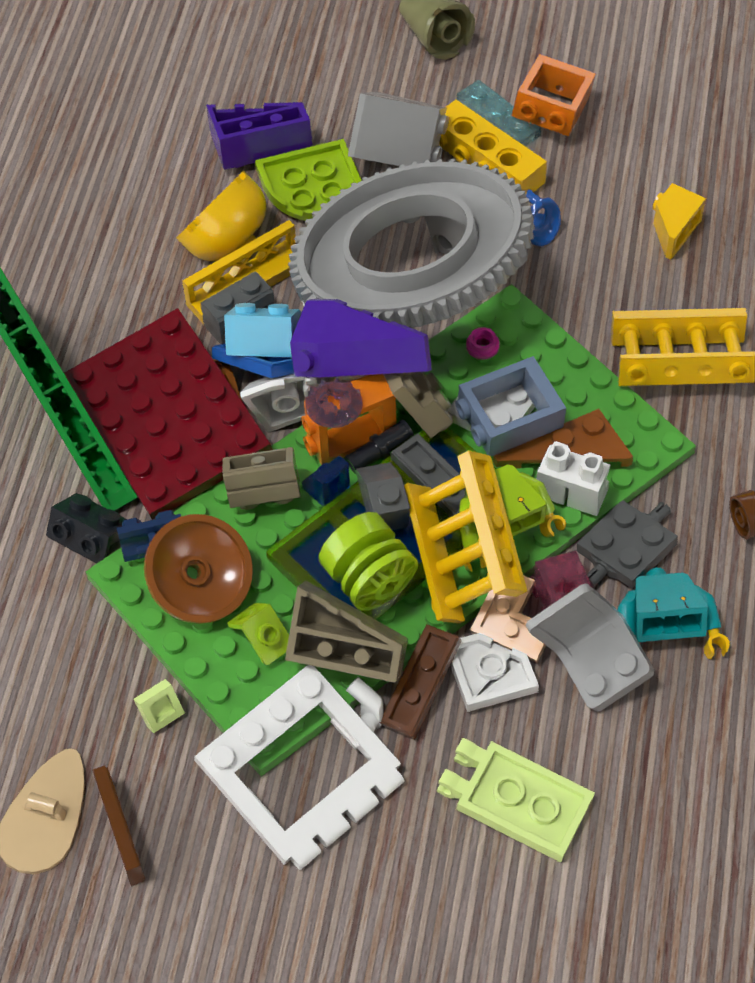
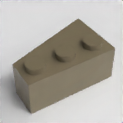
M308 581L297 586L285 660L396 683L403 671L408 643L407 637Z

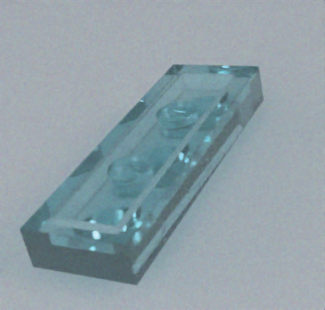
M479 79L457 93L456 100L524 146H527L541 136L540 126L512 117L514 106Z

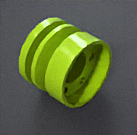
M366 512L343 523L330 535L319 553V563L333 580L341 583V590L360 611L375 609L393 599L408 585L418 568V560L407 550L403 542L395 539L394 531L377 512Z

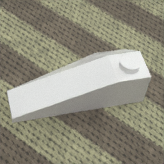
M294 374L272 379L263 377L249 383L240 394L242 400L266 431L271 432L302 421L301 417L305 415L304 400L366 375L296 377Z

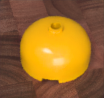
M243 170L176 239L191 254L206 261H218L256 239L253 234L261 226L266 215V199L261 188Z

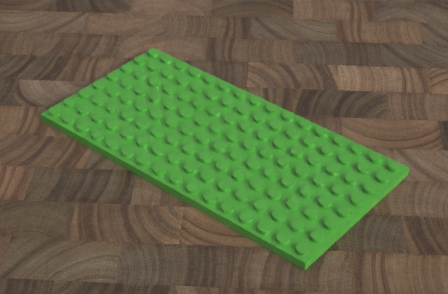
M512 284L428 340L432 370L425 371L427 375L432 372L443 387L441 391L451 405L458 396L460 384L534 356L566 407L564 423L600 409L633 455L632 465L628 467H621V462H604L610 464L609 473L606 478L609 481V489L597 516L568 507L567 496L564 505L553 502L555 507L554 515H560L566 521L564 530L558 531L555 523L552 521L551 529L554 532V537L543 536L539 529L540 524L513 536L524 576L530 577L585 536L622 500L629 503L695 453L696 445L629 386H619L618 377ZM485 327L495 332L499 339L500 347L494 357L484 360L476 359L467 352L466 340L473 330ZM396 398V424L401 419L405 420L412 429L414 436L419 434L459 474L461 468L457 456L468 450L487 455L483 446L478 447L471 431L455 423H452L449 428L430 438ZM534 407L531 413L536 412L537 409ZM369 411L366 412V413H363V414H361V415H358V416H356V417H353V418H351V419H348V420H346V421H344V422H341V423H339V424H336V425H334V426H331V427L327 428V430H329V429H331V428H334V427H336V426H339V425H341V424H344V423H346V422H348V421H351V420H353V419H356V418H358V417H361V416H363V415H366V414L369 413ZM303 425L272 445L273 450L293 447L300 479L299 498H294L287 504H277L275 502L261 503L249 510H244L240 507L230 508L223 480L174 511L175 515L181 514V516L204 514L216 517L233 527L245 541L252 559V581L245 599L232 613L220 620L203 624L188 623L172 617L155 602L148 590L144 576L145 558L124 562L121 548L85 571L87 579L222 733L307 666L306 664L285 660L286 653L269 665L263 664L242 629H234L228 626L227 623L254 603L270 604L289 634L297 586L305 581L356 608L350 601V598L341 590V583L333 580L319 563V553L326 540L343 523L357 515L366 513L357 475L350 469L345 458L321 466L315 455L310 456L303 441V437L307 436ZM391 452L390 457L386 460L380 459L377 462L370 465L373 466L391 462L394 468L401 475L404 485L407 483L416 484L391 459ZM493 463L494 470H496V469H498V468H501V466H500V467H496V466L494 465V463ZM522 463L521 468L516 469L519 473L523 472L536 479L541 463ZM435 503L439 522L450 518ZM410 513L407 528L393 531L395 539L403 542L407 550L418 560L417 571L408 585L393 599L375 609L361 611L408 638L403 671L426 624L453 634L478 615L489 593L487 592L461 605L465 618L464 622L459 624L437 621L431 606L432 599ZM459 529L444 537L448 556L464 549ZM479 558L470 562L472 572L466 570L464 566L452 571L457 590L487 576V566L481 568ZM188 567V576L196 579L198 576L197 570L193 567ZM315 666L352 709L360 703L346 689L357 677L363 680L375 692L389 682ZM317 705L248 761L249 764L262 777L332 724L331 718Z

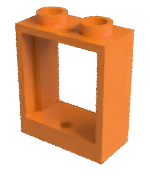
M539 54L517 92L512 117L569 136L589 100L596 73ZM537 87L569 98L573 102L569 105L532 92V89Z
M383 374L366 375L304 400L305 415L301 417L303 427L307 433V436L303 437L306 450L310 456L315 455L321 466H325L354 452L369 442V437L373 434L380 435L395 425L396 397L392 394ZM369 411V413L366 414V415H363V416H361V417H358V418H356V419H353V420L348 421V422H346V423H344V424H341V425H339V426H336V427H334V428H331V429L327 430V428H329V427H331V426H334V425H336V424H339V423H341V422H344V421H346V420H348V419H351V418H353V417H356V416H358V415H361V414L366 413V412Z

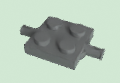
M624 500L618 503L577 542V552L589 559L594 565L582 577L584 584H589L592 588H595L605 576L620 580L633 589L636 578L646 576V573L654 568L677 545L678 536L660 524L671 513L670 507L667 504L664 506V502H660L649 514L640 512Z

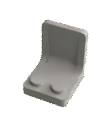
M589 584L578 586L526 623L530 634L558 655L586 705L596 712L602 711L654 675V668L623 615Z

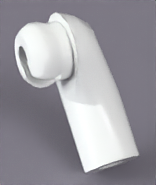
M357 677L346 691L361 703V719L374 733L376 728L381 726L379 722L383 718V700L363 680Z

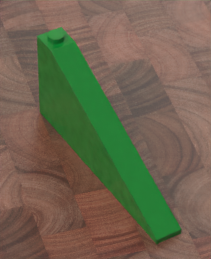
M0 267V335L99 502L106 509L117 511L138 497Z

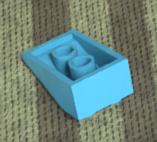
M254 303L236 304L235 308H232L224 315L226 355L292 358L290 341L302 312L299 309H289L287 304H272L268 308H256Z

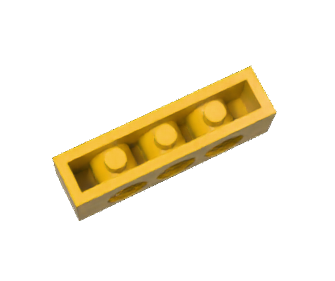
M455 99L446 106L445 115L449 116V123L446 133L444 135L441 134L439 146L454 156L458 162L467 160V164L478 162L479 167L487 164L489 170L497 168L499 174L505 172L508 179L514 178L515 184H520L521 190L525 191V193L529 189L535 192L546 183L547 161L458 100Z

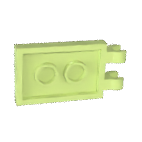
M462 738L455 751L457 754L454 761L465 767H474L476 770L471 780L468 781L456 773L445 769L438 782L440 785L437 788V792L448 798L460 799L456 810L561 863L593 800L595 792L492 741L487 750L470 740Z

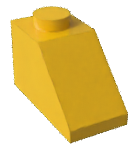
M674 183L668 187L665 193L660 192L657 195L652 207L655 210L653 225L664 255L672 260L701 222L706 198Z

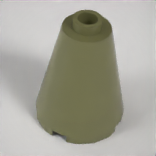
M401 0L400 14L428 53L435 58L443 60L453 58L459 54L458 50L463 44L467 46L471 41L475 31V17L464 3L455 0Z

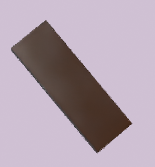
M426 624L383 713V718L379 722L382 727L413 740L416 739L462 642L459 636Z
M105 765L93 769L92 771L130 885L134 886L144 882L143 879H145L109 769Z

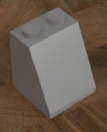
M377 91L360 93L348 156L397 166L401 164L405 166L412 165L415 161L417 164L424 163L426 160L437 162L442 156V147L439 146L441 134L444 135L446 133L449 123V116L445 115L447 108Z

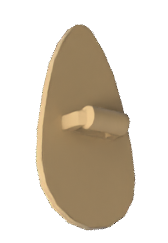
M65 749L43 764L11 803L0 823V857L8 867L19 873L38 874L49 871L61 863L71 850L79 826L85 791L84 767L77 750Z

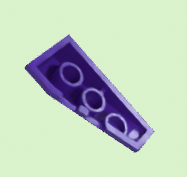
M309 299L304 305L290 341L294 375L296 377H338L430 371L432 366L428 335L394 321L389 323L373 317L374 313L366 310L358 311L348 307L346 302L339 299Z

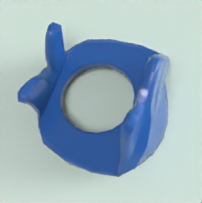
M529 189L526 197L533 204L531 210L535 230H533L534 239L530 241L532 245L541 247L550 243L557 235L561 225L560 209L552 198L542 199ZM544 208V214L538 213L539 210Z

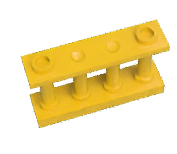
M746 308L612 311L611 344L612 346H625L626 354L620 355L618 385L755 383V351L742 352L740 343H744ZM726 343L728 352H708L706 344ZM672 344H692L694 353H674ZM639 345H659L660 354H640Z
M469 450L457 456L461 471L456 477L433 489L412 483L404 485L410 506V516L432 599V609L437 621L459 624L465 621L461 605L493 590L494 594L512 597L528 592L491 456ZM466 488L470 502L469 508L439 522L435 503ZM475 521L479 536L478 542L448 556L444 537ZM484 555L488 570L487 576L457 590L452 571Z

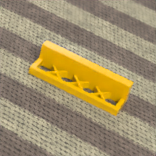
M288 220L182 280L186 306L203 323L201 302L235 282L242 280L254 271L270 287L291 276L288 263L291 262L289 254L293 253L291 245L296 244L294 240L296 236L295 225ZM283 236H285L286 240L275 246L277 241ZM259 251L255 258L249 260L252 254ZM232 266V268L230 269V271H229L227 274H225V275L222 276V274L224 273V271H225L227 268H229V267ZM205 282L202 288L194 291V287Z

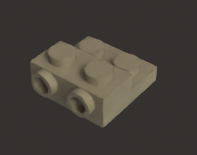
M425 372L384 374L392 394L430 438L450 427L453 423V417L447 409L452 406L441 391L443 389L441 383L432 372L427 375Z

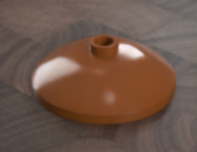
M190 514L170 521L155 534L145 554L144 576L151 596L166 613L184 622L203 624L226 617L243 602L252 581V559L245 541L233 527L213 516ZM188 567H193L197 570L198 576L196 579L188 576Z

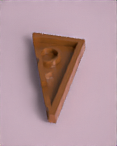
M600 409L564 423L563 428L493 456V463L496 467H503L508 464L513 465L515 468H521L522 463H542L549 445L557 441L568 445L571 452L583 456L584 454L593 453L602 456L603 462H621V467H628L633 462V455Z

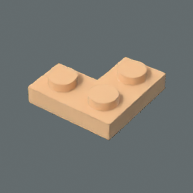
M524 576L528 592L512 597L494 594L493 590L490 591L470 631L472 634L482 633L493 638V643L511 651L515 648L524 652L529 660L538 663L546 645L530 634L526 623L531 618L521 614L536 582Z

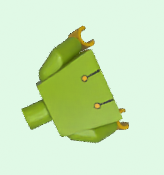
M507 464L495 470L512 536L540 524L539 529L543 536L554 537V532L551 529L552 521L555 523L558 531L565 529L566 521L562 516L554 515L555 507L543 482L523 472L519 473L513 465ZM466 490L465 496L460 500L459 512L469 508L470 505ZM475 521L459 529L464 548L478 542L479 536ZM483 555L479 557L481 568L486 567ZM470 562L463 565L466 570L472 572Z

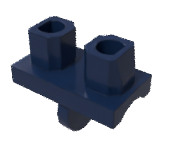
M172 510L159 512L155 519L141 522L137 518L124 520L122 527L117 528L124 562L145 558L147 548L155 534L170 521L181 517V514L175 515Z

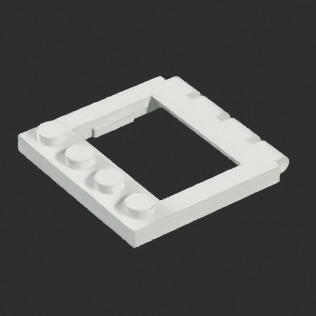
M307 665L195 755L194 758L199 767L280 861L285 865L291 860L299 870H302L322 853L319 846L313 841L317 838L327 848L351 828L348 821L343 817L345 813L354 823H357L379 804L377 797L371 792L373 789L385 799L405 782L403 776L397 770L401 765L399 760L315 666ZM319 705L331 718L333 726L355 750L358 748L368 762L284 831L274 819V816L250 788L245 786L235 772L314 707Z

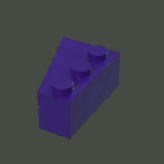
M264 103V108L245 109V104H235V109H216V104L206 105L210 134L223 169L239 168L243 165L255 163V160L313 146L310 118L303 103Z

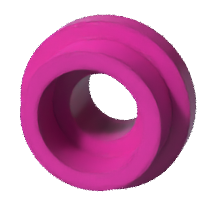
M481 327L473 330L466 340L467 352L476 359H490L499 351V339L495 332L489 328Z

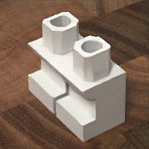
M555 441L552 445H549L537 471L536 479L544 483L553 502L564 505L568 496V507L597 516L609 489V481L606 478L609 473L610 464L604 463L602 456L593 453L584 454L583 456L571 452L568 445Z

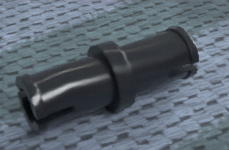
M401 419L397 424L380 435L373 434L370 436L369 442L349 455L347 454L344 458L350 469L356 474V469L368 467L380 459L386 460L389 458L390 452L412 438L414 433L408 423Z

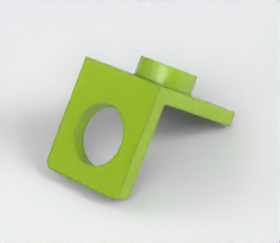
M254 603L227 623L230 628L242 629L265 665L271 664L287 651L289 634L270 604Z

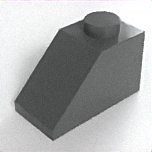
M391 462L356 469L366 512H377L392 530L407 528L410 506L402 477Z

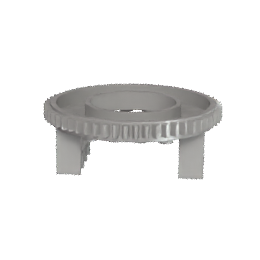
M438 159L437 162L426 160L424 163L419 164L415 161L412 165L405 166L401 164L399 168L392 169L390 167L385 172H375L374 176L370 178L363 177V181L359 183L353 182L350 188L341 189L339 195L331 196L330 202L322 203L320 211L312 212L313 219L305 220L306 227L299 229L300 236H295L296 244L291 245L293 253L289 254L291 262L288 264L296 293L300 300L304 302V305L309 299H339L346 302L348 307L358 311L366 310L374 313L373 317L389 323L394 321L414 329V327L433 324L440 320L449 319L458 313L460 314L464 310L474 307L481 300L487 299V296L492 292L498 291L497 288L506 284L507 279L514 275L515 271L528 260L527 249L531 248L530 240L534 239V218L529 199L526 197L525 191L521 190L520 184H515L514 178L508 179L505 172L499 174L497 168L489 170L487 164L479 167L478 162L467 164V160H462L458 163L455 162V159H451L449 162H443L442 159ZM421 216H425L435 253L441 252L446 254L428 265L403 272L373 271L356 262L362 247L375 234L400 221L414 223Z

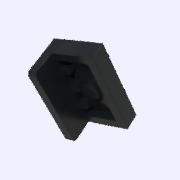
M75 493L51 507L46 536L83 557L98 563L109 555L110 546L120 541L117 528L122 527L123 521L127 519L120 516L118 512L106 509L93 502L88 496Z

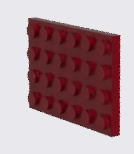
M178 308L64 372L152 520L155 519L159 512L173 510L223 481V458L273 450L266 436Z

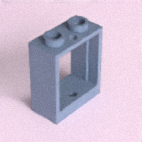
M534 356L460 384L458 400L455 401L458 415L462 420L466 419L471 426L474 442L478 447L483 446L487 455L490 456L551 433L564 426L566 407ZM522 385L537 411L494 428L479 401Z

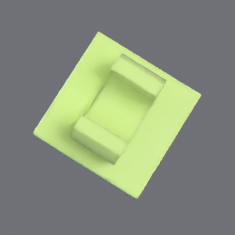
M166 679L134 698L147 727L153 733L185 714L172 685Z

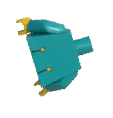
M652 568L646 573V576L636 578L635 590L628 591L618 606L617 611L623 615L638 642L706 636L708 631L709 639L704 646V654L708 659H712L714 656L712 644H716L721 648L723 657L729 649L730 642L728 638L719 633L718 628L722 626L714 597L701 587L694 585L688 574H667L663 568Z

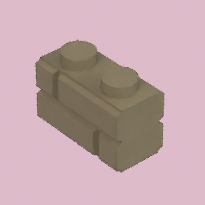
M293 447L223 458V479L230 508L240 507L241 509L249 510L261 503L275 502L277 504H287L294 498L300 497V479Z

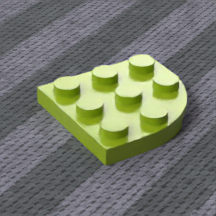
M344 139L255 160L256 171L271 203L285 214L303 221L313 219L312 212L320 211V205L330 202V197L339 195L341 189H348L351 187V183L362 181L352 157L348 156L349 150Z

